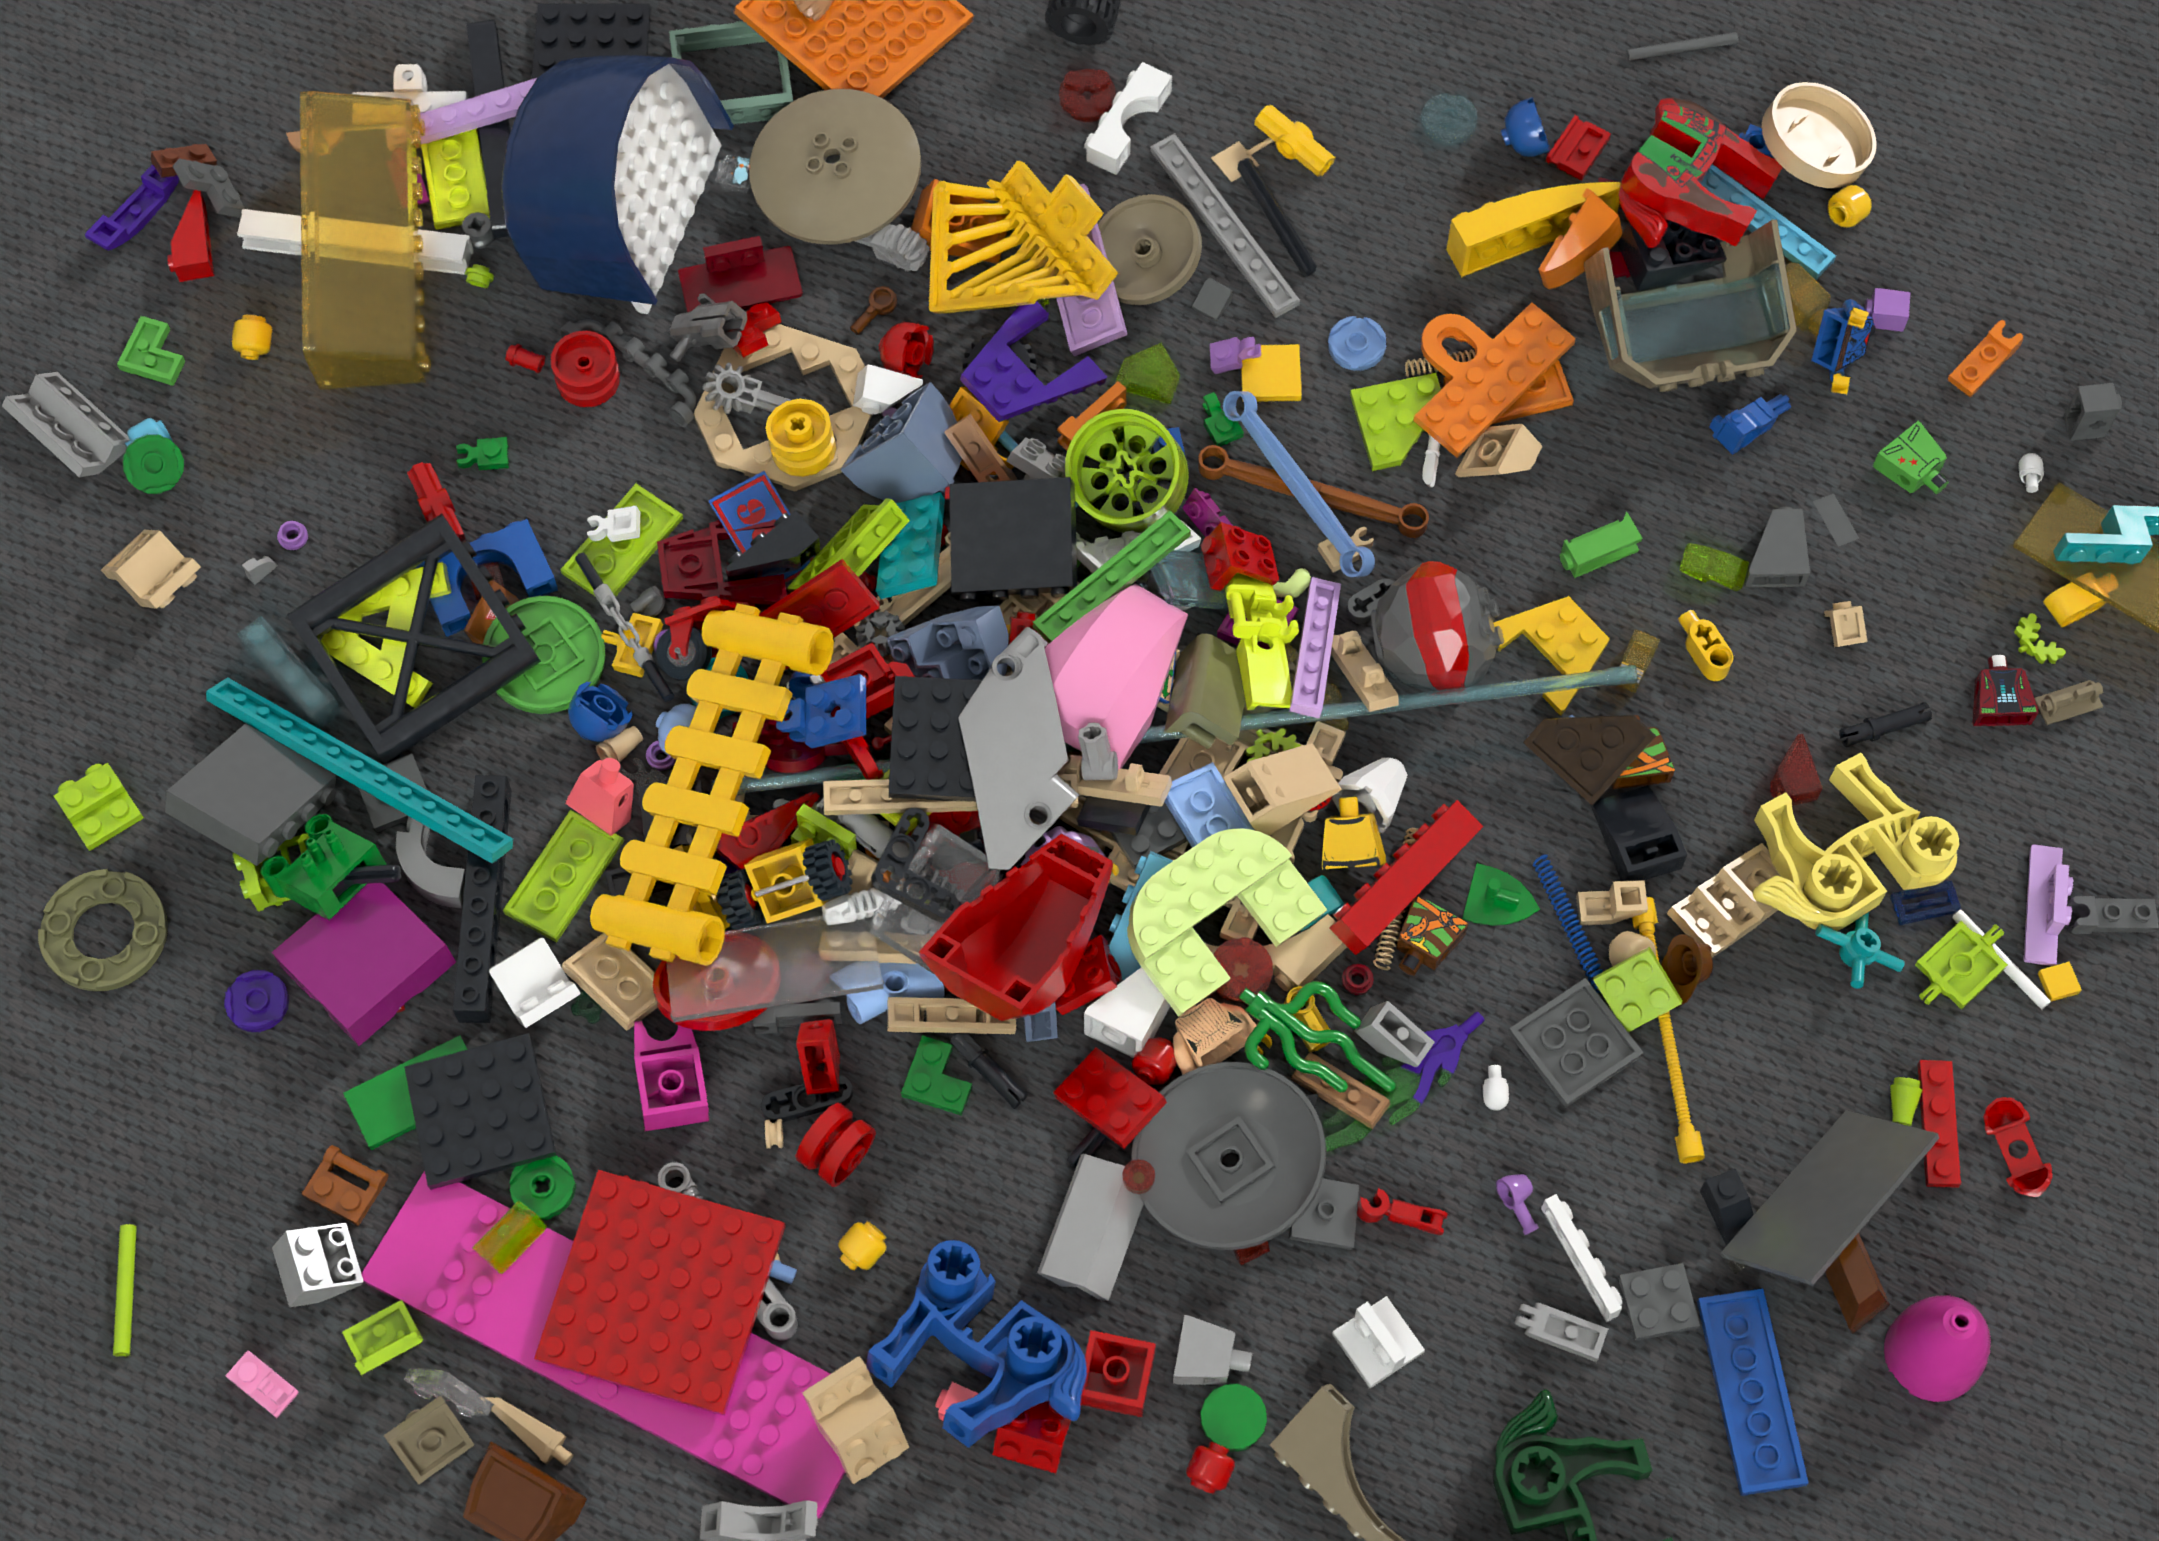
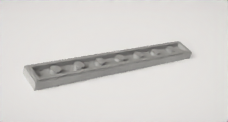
M1176 134L1152 145V154L1273 316L1277 318L1299 306L1300 299Z

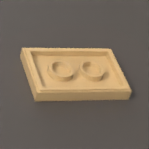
M602 933L564 961L562 969L627 1031L634 1026L635 1021H641L658 1008L653 991L655 972L631 949L626 951L607 945L605 942L608 936Z

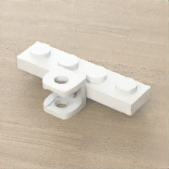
M399 64L394 71L393 89L395 92H352V121L354 123H391L467 100L468 94L466 91L427 92V79L418 64Z

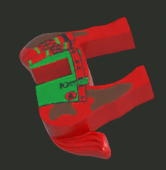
M1664 98L1659 101L1655 109V124L1650 131V137L1633 157L1621 179L1618 194L1619 202L1629 223L1639 233L1649 248L1656 247L1665 235L1668 227L1665 220L1678 223L1695 232L1714 236L1736 247L1757 210L1750 206L1728 202L1708 191L1701 185L1705 175L1713 164L1764 199L1783 167L1776 159L1761 153L1749 142L1734 134L1701 105L1684 99Z

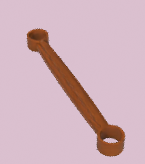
M1216 445L1203 448L1199 454L1198 470L1206 479L1217 480L1227 475L1295 497L1276 470L1229 459L1227 452L1222 447ZM1214 456L1220 458L1224 464L1219 468L1211 469L1203 464V460ZM1309 480L1330 508L1396 524L1399 531L1409 538L1420 537L1427 529L1429 514L1426 508L1420 504L1410 503L1403 508H1399L1360 494ZM1409 514H1415L1420 516L1424 523L1418 527H1411L1406 525L1402 518Z

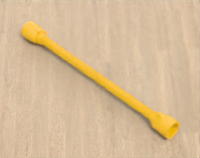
M1647 897L1648 911L1632 917L1634 929H1639L1640 935L1648 937L1654 943L1656 958L1659 961L1656 940L1654 939V925L1658 923L1654 899ZM1668 1011L1658 1016V1022L1663 1039L1665 1057L1667 1058L1668 1073L1672 1085L1671 1088L1673 1089L1678 1123L1680 1124L1678 1127L1679 1135L1675 1137L1679 1162L1693 1163L1703 1160L1705 1154L1700 1132L1695 1131L1694 1125L1691 1123L1679 1057H1677V1046L1675 1045L1671 1016Z

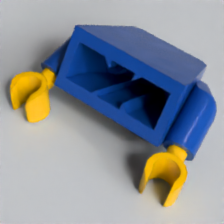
M1852 299L1844 301L1842 308L1824 310L1811 360L1828 369L1830 379L1833 382L1831 392L1846 395L1850 377H1845L1844 369L1864 356L1869 337L1875 333L1876 329L1873 318L1868 316L1869 312H1866L1860 304Z

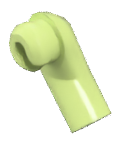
M1303 568L1297 569L1286 583L1277 582L1273 585L1276 597L1285 598L1287 595H1291L1292 598L1299 597L1310 585L1311 576L1309 572Z

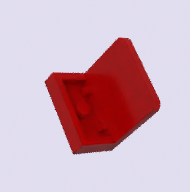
M1220 522L1211 534L1203 540L1201 550L1211 589L1220 592L1236 573L1271 585H1275L1279 581L1271 542L1265 536L1248 532L1238 526Z
M1049 1401L1039 1403L1021 1413L1011 1423L997 1428L992 1455L1056 1474L1071 1420L1056 1412L1050 1406Z

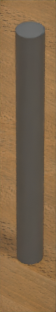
M1733 32L1627 49L1626 56L1628 61L1737 44L1738 34Z

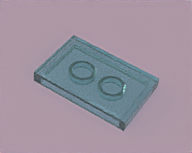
M1173 550L1151 568L1166 603L1173 606L1228 609L1225 588L1220 592L1210 588L1203 553Z

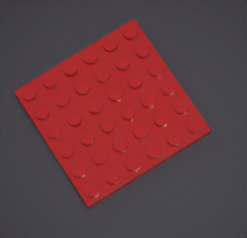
M598 1170L534 1359L552 1366L725 1416L783 1236L785 1223Z

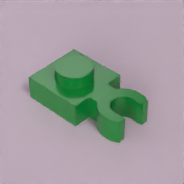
M507 437L477 439V447H471L468 444L456 446L458 454H468L464 459H457L459 468H469L474 463H478L479 470L509 468Z

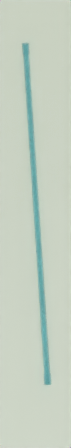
M1626 665L1598 671L1398 695L1399 705L1372 712L1368 711L1362 700L1323 705L1320 718L1290 712L1289 709L1242 715L1240 731L1603 685L1637 683V670L1635 665ZM1165 725L1151 726L1139 744L1188 737L1181 732L1164 733ZM1065 742L1067 753L1079 751ZM890 759L875 761L878 769H882L884 774L890 769ZM856 764L815 768L798 773L762 775L761 779L743 777L737 796L749 792L821 784L823 781L861 779L864 776ZM716 779L712 780V788Z

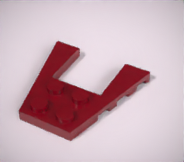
M776 519L733 531L775 527L773 524ZM720 520L709 523L710 527L696 532L692 529L657 542L665 598L703 600L708 597L718 596V598L729 600V602L737 601L750 604L773 605L787 596L784 574L730 582L723 581L718 540L731 538Z

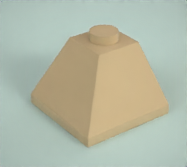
M1523 424L1490 426L1469 446L1455 474L1458 477H1471L1530 470L1535 464L1543 446Z

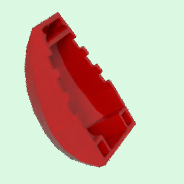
M1063 834L1058 835L1029 856L1030 861L1019 869L1015 866L1005 873L1006 878L995 886L990 884L980 891L981 896L973 902L969 903L966 901L959 906L919 951L920 958L952 994L1000 1021L1035 1015L1051 1006L1066 991L1097 920L1113 869V862Z

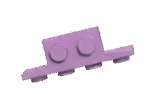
M2032 845L2030 847L2023 958L2027 963L2048 966L2057 965L2058 935L2065 925H2069L2071 920L2072 908L2067 906V898L2072 893L2073 878L2069 877V865H2062V848Z

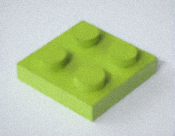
M1650 947L1596 975L1593 979L1614 1015L1628 1033L1682 1004L1681 997Z

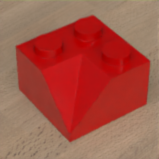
M1090 1330L1085 1353L1087 1378L1081 1396V1405L1142 1417L1155 1357L1156 1343Z

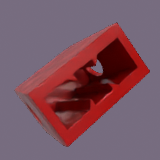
M827 1019L801 1023L796 1045L807 1095L839 1091L840 1053L833 1020ZM821 1063H825L824 1071H818L816 1067Z

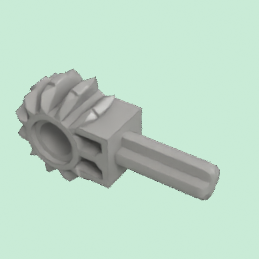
M889 224L880 231L855 241L871 246L877 259L892 263L898 269L903 268L908 272L911 270L917 271L925 262L930 250L926 244L927 241L921 238L919 233L913 231L911 227L905 228L901 224L897 226Z
M731 362L726 364L725 369L719 364L716 365L714 373H707L705 378L708 382L702 386L704 391L710 392L706 395L705 400L707 402L715 401L714 410H718L720 405L724 406L725 414H729L732 407L737 412L751 413L754 407L773 412L779 405L790 401V399L760 390L762 381L751 378V375L742 376L743 367L739 366L734 371ZM721 384H731L735 392L731 394L723 391Z

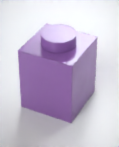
M1875 288L1871 299H1866L1864 309L1866 312H1869L1868 316L1873 318L1876 329L1904 331L1909 318L1910 292Z

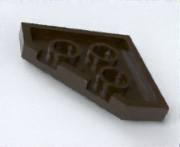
M1634 715L1545 718L1523 743L1593 805L1652 742L1656 735Z

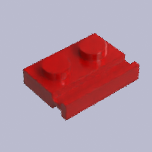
M1575 115L1547 155L1546 163L1550 164L1552 162L1557 165L1558 169L1582 181L1609 142L1611 133L1588 121L1583 122Z

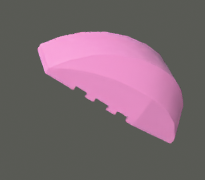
M1134 584L1092 609L1047 645L1045 653L1064 741L1067 744L1081 751L1078 739L1079 729L1084 728L1088 723H1099L1101 727L1106 728L1111 752H1116L1118 769H1122L1151 726L1188 617L1187 613L1139 585Z

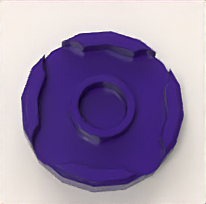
M251 970L243 973L235 979L236 981L231 987H228L224 1000L227 1016L238 1028L247 1032H262L273 1028L283 1019L288 1010L289 994L287 988L280 978L269 971Z

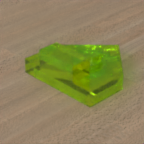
M1159 343L1124 358L1115 383L1119 381L1127 388V392L1171 404L1180 381V374L1163 344Z

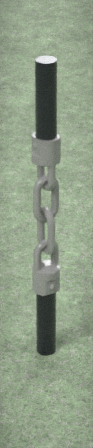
M579 553L575 557V561L594 589L593 594L606 614L614 617L619 625V635L628 647L634 649L633 657L635 661L644 669L663 701H671L674 698V694L654 664L655 660L647 647H641L639 644V634L630 622L625 621L620 614L619 602L609 586L604 584L587 555ZM613 602L615 607H611L609 610L607 605ZM630 629L635 639L630 638L628 640L623 630L627 631Z

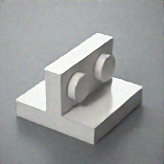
M1387 1296L1372 1306L1368 1302L1356 1309L1354 1318L1332 1332L1333 1337L1369 1388H1372L1416 1359L1425 1351Z

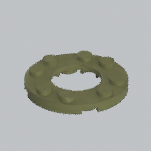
M107 869L79 875L57 890L43 910L45 914L41 928L38 929V941L42 956L51 970L61 980L82 990L108 991L134 982L154 965L166 942L168 921L162 901L147 882L129 872H109ZM113 903L124 907L131 913L134 920L133 937L122 952L107 959H97L84 956L77 949L73 940L74 927L79 917L89 908L98 904Z

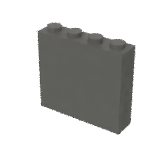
M245 723L166 791L165 813L258 866L265 858L272 857L285 840L292 839L297 830L315 816L324 805L331 804L337 793L335 789L336 775Z

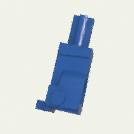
M1779 394L1768 402L1760 397L1741 410L1736 409L1726 415L1724 419L1720 415L1714 417L1709 425L1710 429L1714 432L1712 437L1717 439L1732 455L1755 438L1770 430L1777 417L1791 408V405L1788 403V396Z

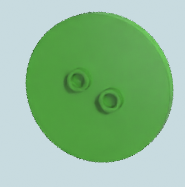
M554 596L530 597L506 608L511 616L517 613L527 628L522 633L541 662L496 691L499 697L517 709L530 713L550 714L568 709L574 693L581 684L591 682L589 686L596 687L605 666L604 639L601 638L602 633L599 626L587 611L569 600ZM497 617L485 635L484 645L495 647L509 638ZM482 657L483 663H484L485 661H487V660L490 659V658Z

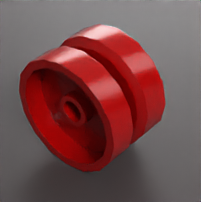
M576 331L564 336L555 345L551 353V368L556 387L561 397L566 401L579 407H595L607 402L616 393L620 384V371L615 351L610 341L604 336L592 331Z
M835 1103L824 1111L810 1127L798 1147L796 1160L809 1170L819 1168V1178L831 1187H837L850 1176L863 1160L874 1141L876 1131L863 1120L853 1122V1112L841 1103Z

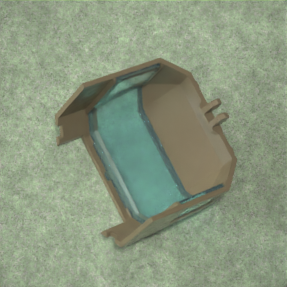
M1777 219L1769 221L1749 235L1742 236L1740 239L1741 243L1737 244L1736 247L1733 245L1729 246V243L1725 241L1720 242L1727 258L1725 262L1721 263L1723 278L1682 285H1670L1664 288L1621 295L1620 287H1615L1609 248H1602L1584 262L1590 303L1606 353L1609 369L1649 389L1659 387L1660 392L1678 389L1677 384L1688 383L1689 387L1705 385L1717 378L1718 382L1731 381L1736 379L1735 374L1746 373L1747 378L1764 375V369L1774 365L1797 331Z

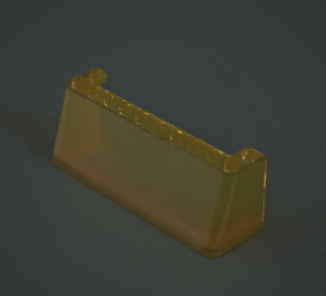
M303 91L300 93L302 344L304 357L320 390L426 383V372L431 371L430 356L426 354L424 342L420 341V333H425L424 316L420 315V306H424L425 299L423 288H419V279H424L422 261L419 262V253H423L422 235H418V227L423 226L422 211L418 209V200H422V187L420 182L417 183V174L422 173L420 156L416 154V148H421V136H425L424 119H421L419 105H414L412 99L321 91Z

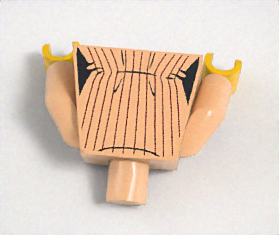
M1208 998L1199 1005L1193 1006L1176 1019L1177 1033L1173 1036L1174 1056L1182 1075L1199 1067L1220 1063L1245 1046V1042L1256 1024L1242 1007L1226 1003L1220 1004L1213 998ZM1266 1034L1261 1042H1264L1270 1049L1272 1039ZM1257 1046L1258 1052L1263 1055V1050Z

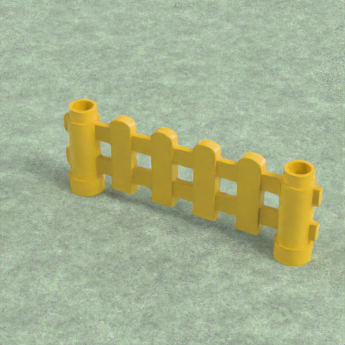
M738 603L734 611L712 610L707 614L702 625V639L705 645L715 647L719 651L711 671L698 669L688 680L687 694L698 705L690 726H675L666 737L665 751L676 759L667 785L655 782L647 788L643 796V809L654 816L645 842L631 840L621 852L620 865L632 874L624 896L602 894L596 899L591 909V926L594 930L603 932L608 936L605 942L607 945L626 951L630 950L632 943L651 948L649 952L651 957L673 963L675 955H677L682 960L707 966L712 964L718 957L723 946L725 933L720 917L693 911L700 892L717 895L727 868L721 861L713 859L722 833L739 837L749 808L745 804L735 801L744 776L761 779L771 753L768 747L757 743L766 719L782 722L793 695L787 688L779 686L784 670L788 666L796 672L814 676L821 675L827 669L833 654L834 640L829 628L805 623L800 616L781 612L777 620L759 616L760 610L757 607ZM743 657L761 661L754 680L736 677ZM722 709L741 713L732 737L714 733ZM700 766L719 770L710 795L691 791ZM678 823L697 827L688 853L669 848ZM656 880L675 885L667 907L648 902Z

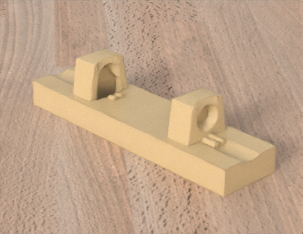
M1350 631L1341 635H1333L1331 655L1368 711L1372 712L1399 705L1397 692L1384 675L1380 664L1375 662L1362 643L1358 632Z
M1072 755L1071 760L1067 761L1056 773L1077 774V790L1079 795L1160 807L1163 806L1172 786L1171 776L1144 772L1142 765L1132 763L1129 765V770L1118 769L1116 780H1084L1083 778L1080 780L1082 776V756Z
M888 997L887 1032L1015 1034L1016 1019L1000 1021L963 999ZM925 1010H926V1021H924Z

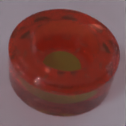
M1136 1159L1130 1161L1123 1170V1184L1128 1191L1134 1194L1148 1192L1155 1182L1154 1168L1145 1160Z

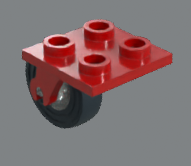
M712 596L701 600V605L694 608L690 606L678 608L673 611L672 616L664 618L665 624L669 625L670 629L661 636L657 644L656 657L661 669L670 677L679 680H689L691 675L698 669L706 670L711 662L712 647L705 645L702 639L704 619L712 610L734 611L737 604L729 602V600L720 599L718 596Z

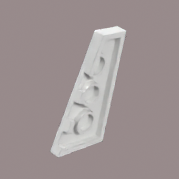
M1186 525L1191 530V536L1151 569L1198 548L1201 538ZM1128 531L1122 533V537L1110 540L1107 536L1095 538L1094 543L1086 545L1082 541L1076 542L1077 559L1094 573L1141 533Z

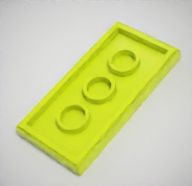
M477 128L422 144L421 148L435 229L462 225L468 215L477 212L484 213L490 219L485 172Z

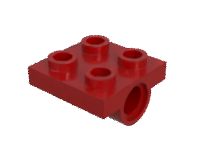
M1102 935L1088 941L1066 991L1055 1001L1056 1009L1062 1016L1117 988V982L1122 980L1120 967L1110 953L1108 941Z

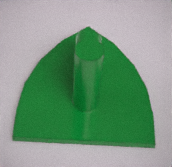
M1476 864L1462 920L1491 926L1508 925L1524 920L1540 910L1532 894L1520 881L1504 871Z

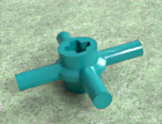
M1869 912L1857 919L1855 931H1850L1846 935L1823 924H1819L1815 932L1816 936L1841 946L1839 949L1840 957L1846 965L1852 967L1851 986L1856 989L1864 986L1865 965H1870L1875 961L1900 972L1905 964L1904 960L1879 950L1881 947L1879 937L1874 931L1868 929Z

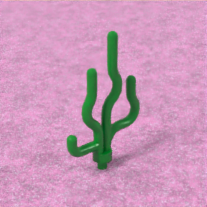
M1318 981L1307 983L1287 1004H1279L1273 1001L1261 990L1254 994L1248 988H1245L1238 997L1248 1004L1245 1011L1259 1020L1245 1042L1247 1059L1258 1069L1265 1070L1269 1066V1061L1258 1052L1257 1046L1268 1030L1271 1029L1280 1037L1286 1061L1294 1069L1302 1073L1318 1076L1340 1093L1347 1091L1348 1083L1328 1067L1316 1061L1305 1060L1297 1054L1294 1038L1290 1031L1292 1030L1310 1043L1322 1044L1332 1042L1338 1044L1343 1049L1347 1060L1356 1069L1384 1090L1391 1092L1395 1089V1082L1359 1054L1354 1042L1346 1034L1338 1030L1314 1031L1293 1016L1313 994H1320L1326 999L1331 1011L1340 1020L1353 1029L1359 1028L1361 1025L1360 1018L1342 1004L1337 992L1330 985Z

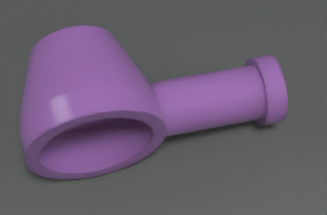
M1521 1174L1509 1175L1498 1179L1496 1182L1497 1193L1505 1206L1513 1209L1524 1229V1235L1539 1229V1226L1535 1224L1524 1204V1201L1533 1192L1529 1178Z

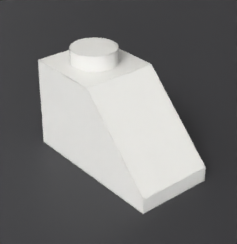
M867 364L858 373L853 406L862 408V411L868 414H881L913 394L922 386L923 380Z

